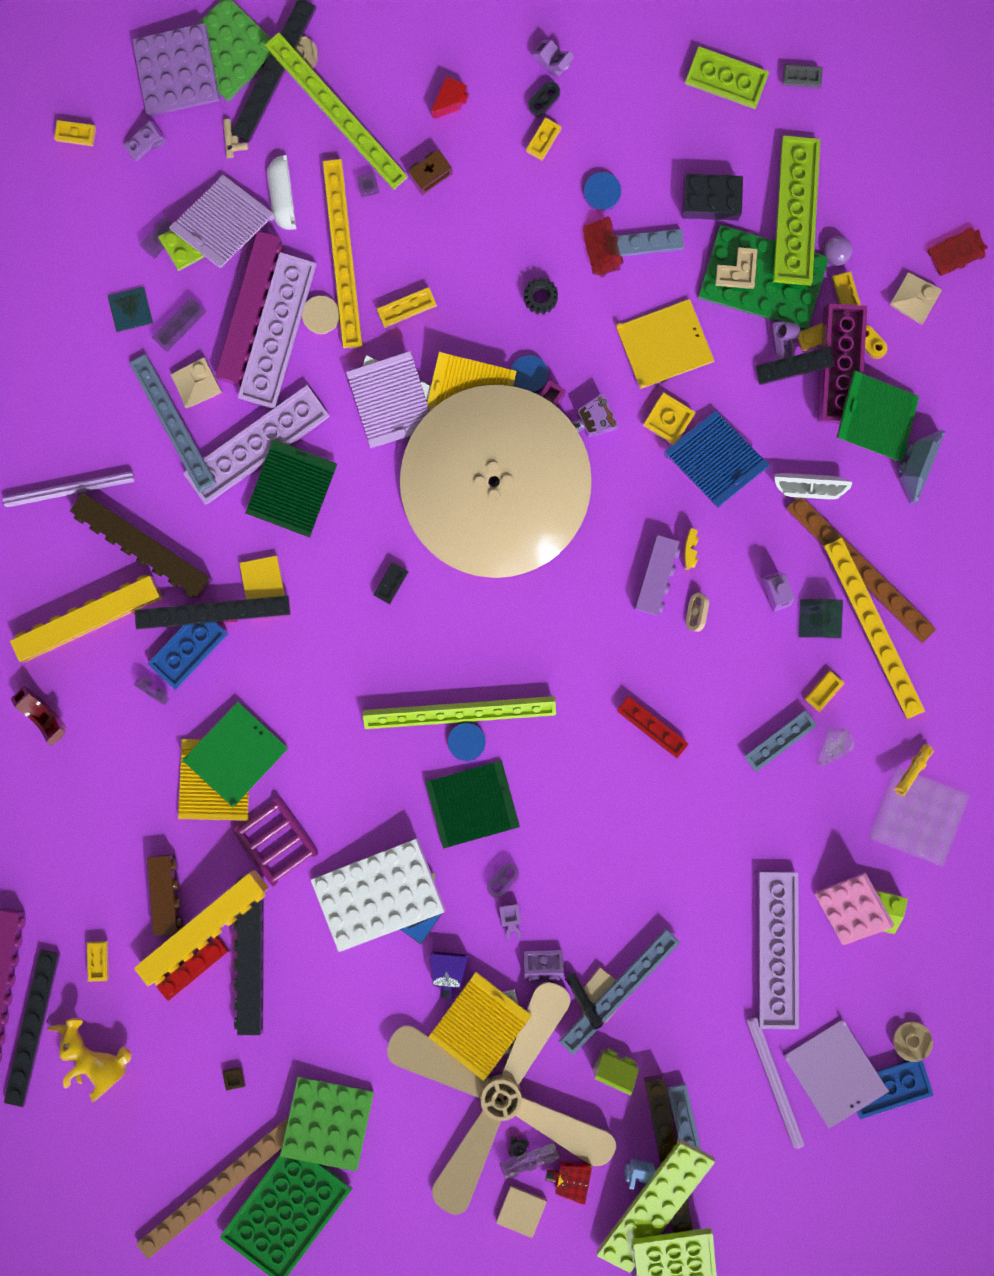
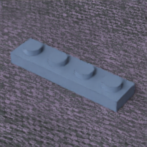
M682 229L606 238L608 258L684 249Z
M804 710L743 757L752 769L757 772L817 725L807 711Z
M686 1083L667 1087L678 1140L682 1139L701 1150Z

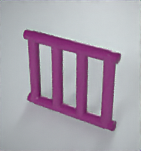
M276 797L273 800L274 803L241 827L237 826L232 829L272 887L278 883L277 880L306 859L319 854L279 797ZM279 809L284 819L250 843L244 833ZM290 825L296 834L261 858L255 849ZM301 840L307 850L272 874L267 864Z

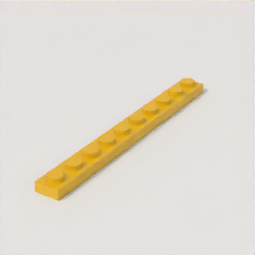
M342 159L323 161L343 348L363 347Z
M839 538L825 545L824 548L906 718L909 719L925 712L843 539Z

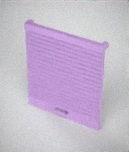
M222 175L169 228L212 263L222 268L269 220L273 221L274 213Z
M412 351L346 372L370 448L412 436L416 427L430 412Z
M844 1020L839 1021L784 1056L829 1129L889 1092Z

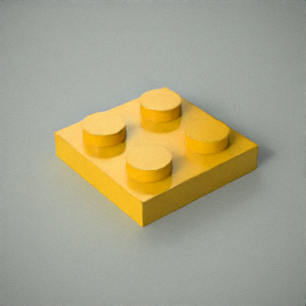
M663 392L643 426L671 444H674L680 439L696 412Z

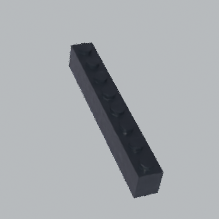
M245 876L239 877L238 881H235V884L238 883ZM264 898L258 903L256 901L250 904L252 908L243 915L240 912L238 920L234 924V930L238 932V937L234 942V950L237 951V959L234 961V970L237 971V979L234 980V990H237V998L234 999V1010H237V1018H234V1030H237V1035H261L263 1033Z

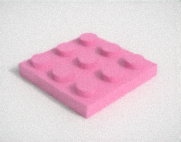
M866 873L815 893L842 945L891 929L894 926Z

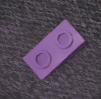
M149 121L124 144V147L132 159L138 162L151 149L161 147L166 140L156 124Z
M791 322L773 323L777 360L795 356L793 340L797 339L800 334L799 325Z

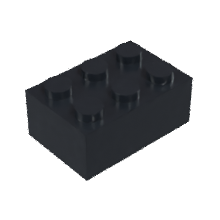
M686 174L683 181L682 218L739 221L742 214L743 176Z

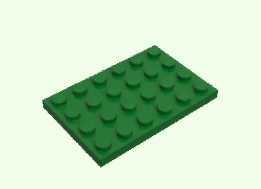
M720 225L698 299L775 322L797 323L800 329L806 330L809 328L828 259L824 255L814 253L813 282L811 286L773 282L775 241ZM738 248L757 249L755 286L753 289L715 286L717 265L736 266Z
M279 1155L219 1238L268 1276H289L353 1187L322 1164L281 1157Z

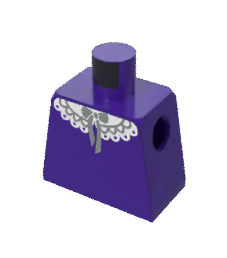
M431 951L433 986H441L440 997L451 998L452 988H460L468 954Z

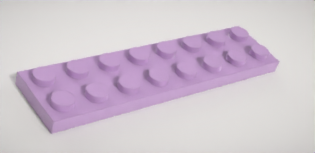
M279 253L238 399L272 409L276 407L317 263Z
M306 385L204 458L217 484L199 493L188 471H185L183 474L204 504L207 505L264 464L273 439L291 445L330 416L308 385Z
M758 872L760 1029H799L798 872Z

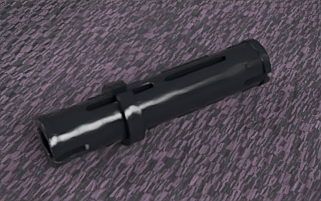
M572 973L568 975L565 980L580 1004L582 1014L586 1016L593 1030L599 1029L604 1025V1022L596 1010V1005L588 997L577 974Z

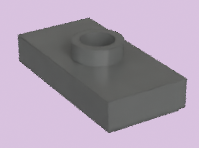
M785 64L783 85L820 88L822 85L823 67Z

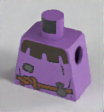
M604 393L581 407L577 411L579 420L572 422L578 432L585 430L587 437L615 431L619 426Z

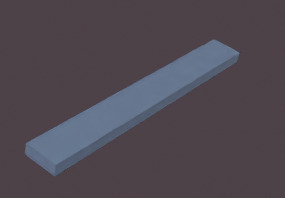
M144 354L129 362L198 492L201 493L217 484L148 356Z
M666 928L594 1003L603 1022L620 1007L681 943ZM582 1015L559 1039V1042L574 1055L598 1029L593 1030L586 1016Z

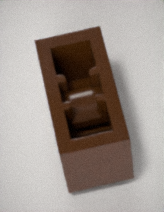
M440 150L430 152L423 161L414 163L408 171L409 178L421 195H424L453 174L451 165Z

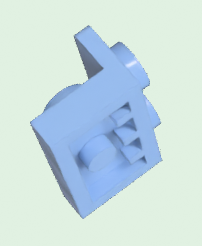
M631 1158L630 1163L625 1166L624 1176H626L629 1188L634 1189L636 1178L640 1182L648 1183L656 1170L653 1163Z

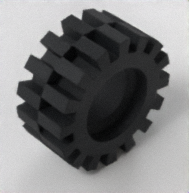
M540 277L538 280L534 278L525 287L524 303H526V307L532 313L534 311L538 315L539 313L544 315L546 312H551V309H554L556 306L558 289L554 286L555 283L553 281L549 282L548 278L546 280L543 277ZM539 289L545 290L548 293V299L543 303L537 302L533 297L534 293Z

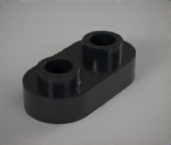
M545 83L530 99L529 111L533 116H543L559 99L560 87L557 83ZM548 92H553L554 95H553V96H549L547 93H548ZM539 105L541 109L537 110L535 106Z

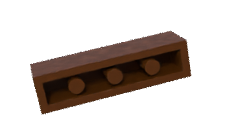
M174 854L150 856L147 858L153 936L176 934L183 927L182 916H179L181 898L178 897L177 889L180 888L179 878H176L178 860L174 857Z

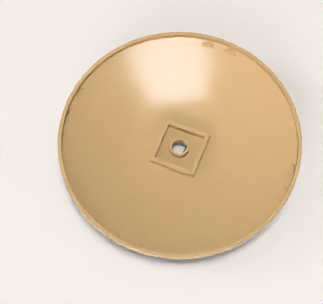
M506 385L478 386L466 389L443 400L416 427L407 444L400 472L401 498L406 516L415 534L424 546L441 561L455 569L475 576L510 577L524 574L546 564L556 557L573 539L583 522L590 501V462L585 445L577 429L567 416L550 401L531 391ZM492 476H497L500 480V484L497 487H491L489 484V479Z

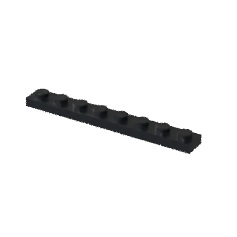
M297 0L281 32V35L295 51L317 9L316 5L306 0ZM270 54L231 132L232 135L250 143L286 71L272 54Z
M287 595L134 610L136 630L288 616L291 615L290 598Z
M43 949L39 950L4 1099L5 1104L19 1107L25 1106L60 953Z

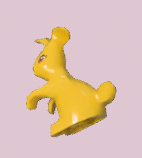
M71 1018L66 1020V1025L48 1027L47 1030L57 1031L62 1035L59 1057L63 1061H73L76 1063L63 1079L64 1088H68L71 1085L73 1077L76 1078L78 1084H82L81 1074H86L95 1086L89 1094L93 1103L127 1072L126 1064L131 1060V1051L124 1046L119 1049L117 1055L89 1050L84 1046L83 1039L78 1033V1027L83 1023V1020Z

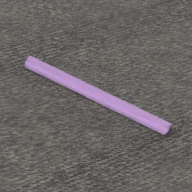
M129 471L3 497V503L6 507H12L131 483L135 481L133 472Z
M753 1017L747 1021L792 1144L794 1148H801L805 1145L763 1030L760 1029L759 1020L757 1017Z

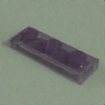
M191 297L159 329L152 339L168 352L206 311Z
M552 1143L499 1165L505 1178H514L521 1172L535 1170L538 1166L545 1163H553L556 1159L560 1158L557 1147Z

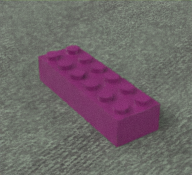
M828 304L823 309L821 349L826 347L832 348L835 367L820 370L817 422L840 423L853 371L864 374L867 306Z

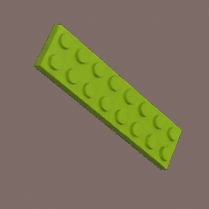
M783 136L781 139L773 282L811 286L813 282L821 139Z
M680 1139L596 1250L597 1256L630 1273L636 1266L633 1239L660 1235L715 1163L714 1156Z

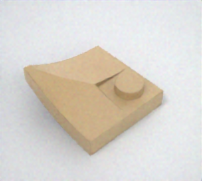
M908 272L890 306L923 325L942 289Z
M202 358L171 374L185 408H190L223 392L206 358Z

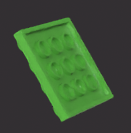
M221 0L198 24L205 23L207 25L219 94L229 102L265 66L271 54L266 49L265 44L271 38L232 0Z
M298 1076L280 1156L357 1171L374 1091Z

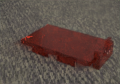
M607 216L603 220L583 226V237L591 266H593V274L604 277L610 272L621 270L620 265L623 264V258L620 255L617 244L618 239L617 235L615 236L611 218Z
M969 227L964 232L954 237L950 236L945 239L946 241L927 250L928 255L932 257L931 260L935 268L938 269L939 276L949 274L959 268L962 269L978 258L980 260L986 257L985 250L988 246L982 241L979 229L974 231L973 228Z

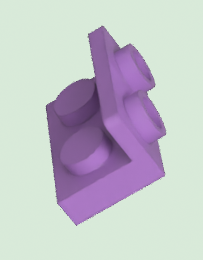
M563 950L524 951L525 980L539 982L540 979H548V981L554 982L563 979Z

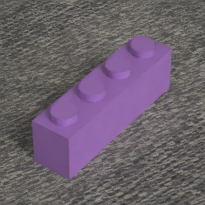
M659 535L655 537L634 610L653 616L663 612L665 602L662 600L664 594L667 595L669 592L670 584L668 579L669 576L673 577L676 568L673 562L675 558L679 557L681 547L678 545L680 541Z

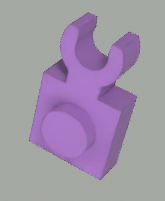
M519 904L499 906L502 927L508 926L506 931L507 939H510L511 931H515L517 937L520 938L521 932L516 927L517 924H521Z

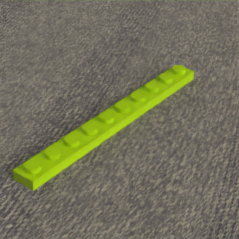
M279 32L265 44L266 49L393 191L408 178Z
M555 696L363 710L365 729L553 716L556 715Z

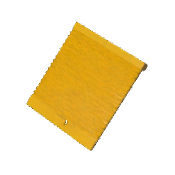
M690 299L627 323L616 325L640 389L714 362Z
M439 352L427 402L429 410L431 411L443 400L466 389L486 385L513 386L517 371Z
M182 739L178 819L248 821L249 791L232 807L182 761L202 739Z
M476 972L430 1034L429 1038L485 1081L532 1015Z

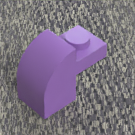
M543 40L531 54L545 70L557 77L569 68L571 60L574 58L570 51H560L552 40Z

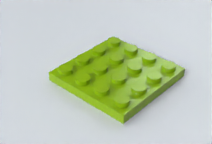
M711 1228L633 1239L637 1276H716Z

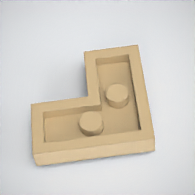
M738 248L736 266L717 265L715 286L753 289L755 286L757 249Z

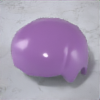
M841 236L829 239L824 247V256H826L831 265L835 266L846 264L853 253L851 242Z

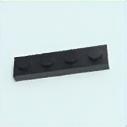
M826 347L757 365L756 369L759 385H765L835 367L832 348Z

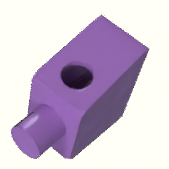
M777 572L761 578L773 612L792 606L795 598L785 573Z

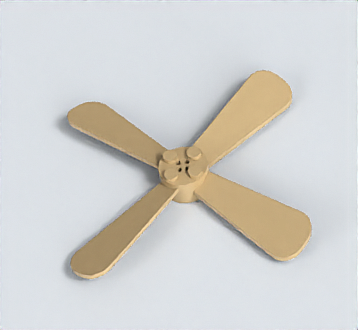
M545 982L535 989L527 1011L532 1016L517 1035L502 1074L494 1075L491 1078L487 1077L485 1081L431 1040L429 1036L413 1026H401L394 1032L389 1041L387 1056L394 1065L481 1098L482 1112L433 1185L432 1194L435 1203L448 1213L461 1214L468 1208L501 1121L517 1116L589 1165L602 1166L607 1164L615 1153L616 1141L608 1131L522 1097L519 1083L570 1005L568 991L556 983Z

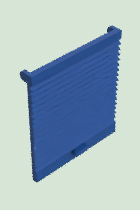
M716 410L664 451V456L670 458L717 508L770 466Z

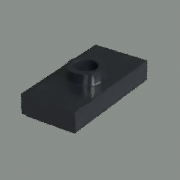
M392 562L373 596L390 605L409 571Z

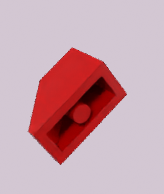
M446 76L432 107V118L437 119L460 110L469 98L467 85Z

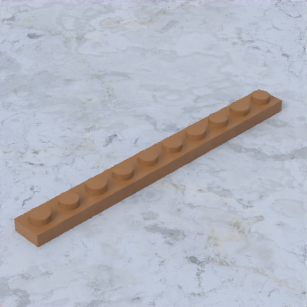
M285 1118L136 1243V1246L147 1259L152 1257L278 1152L283 1146L289 1118Z

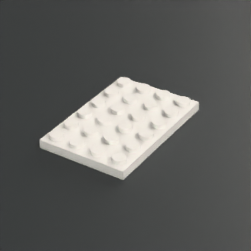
M417 838L311 879L338 952L446 911Z

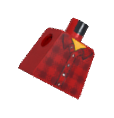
M560 1161L558 1171L547 1169L545 1181L556 1183L555 1194L585 1205L592 1165L586 1162Z

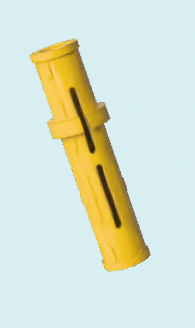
M923 744L918 754L911 759L910 766L894 788L897 794L905 796L920 771L927 766L926 762L934 752L931 746Z

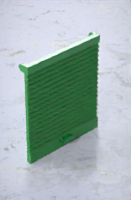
M853 371L836 438L894 459L893 461L903 462L919 396L866 376L858 371Z
M237 702L182 761L227 803L234 807L288 748Z

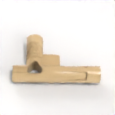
M224 119L226 158H234L233 151L249 150L248 142L238 143V137L232 136L231 120Z

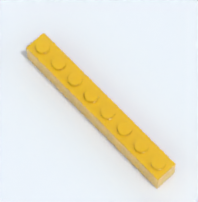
M147 575L140 576L136 579L137 582L133 584H123L119 586L120 590L108 591L101 595L102 598L96 601L91 599L85 602V606L79 609L74 607L68 610L67 614L62 617L60 615L49 619L50 622L45 625L40 623L33 626L32 631L28 633L24 631L14 636L15 639L10 640V643L19 662H27L134 612V610L141 609L162 599L163 596L155 578Z
M256 870L248 873L134 967L135 971L147 986L153 983L158 985L165 979L164 975L168 971L171 974L180 967L178 964L180 961L186 962L194 955L193 951L196 948L200 950L206 946L208 938L212 936L214 939L223 932L221 928L224 925L230 926L237 920L236 915L240 912L243 915L252 908L250 906L252 902L256 901L258 903L266 896L264 892L269 887Z

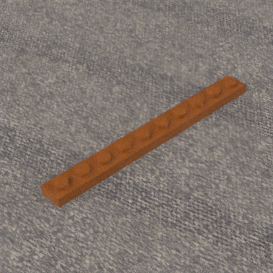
M796 497L785 508L823 547L842 538L866 589L920 643H924L935 632L936 628L804 498Z

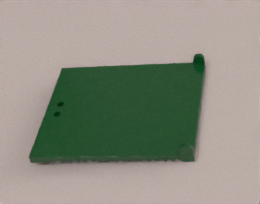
M273 439L245 514L311 538L313 528L338 464Z
M502 760L425 781L443 849L520 827Z

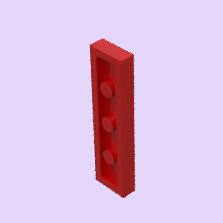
M629 696L616 710L676 759L689 745L688 742Z
M218 936L215 937L158 984L156 988L167 1001H170L228 953L229 950Z

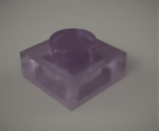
M375 173L357 177L361 197L380 193Z

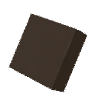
M242 1066L222 1071L226 1091L246 1086Z

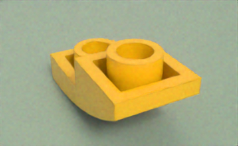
M693 528L689 530L684 545L683 563L684 569L687 571L691 567L694 568L699 557H696L698 551L691 549V547L696 546L699 537L696 536L698 530Z

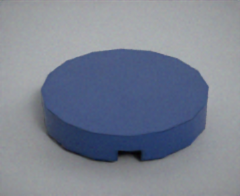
M607 172L593 174L584 186L586 203L595 210L607 211L612 209L621 197L619 180Z
M533 355L522 356L512 365V370L517 371L514 380L515 387L536 393L547 383L548 369L544 361L539 357Z
M459 724L449 734V750L459 760H475L485 749V735L475 724Z

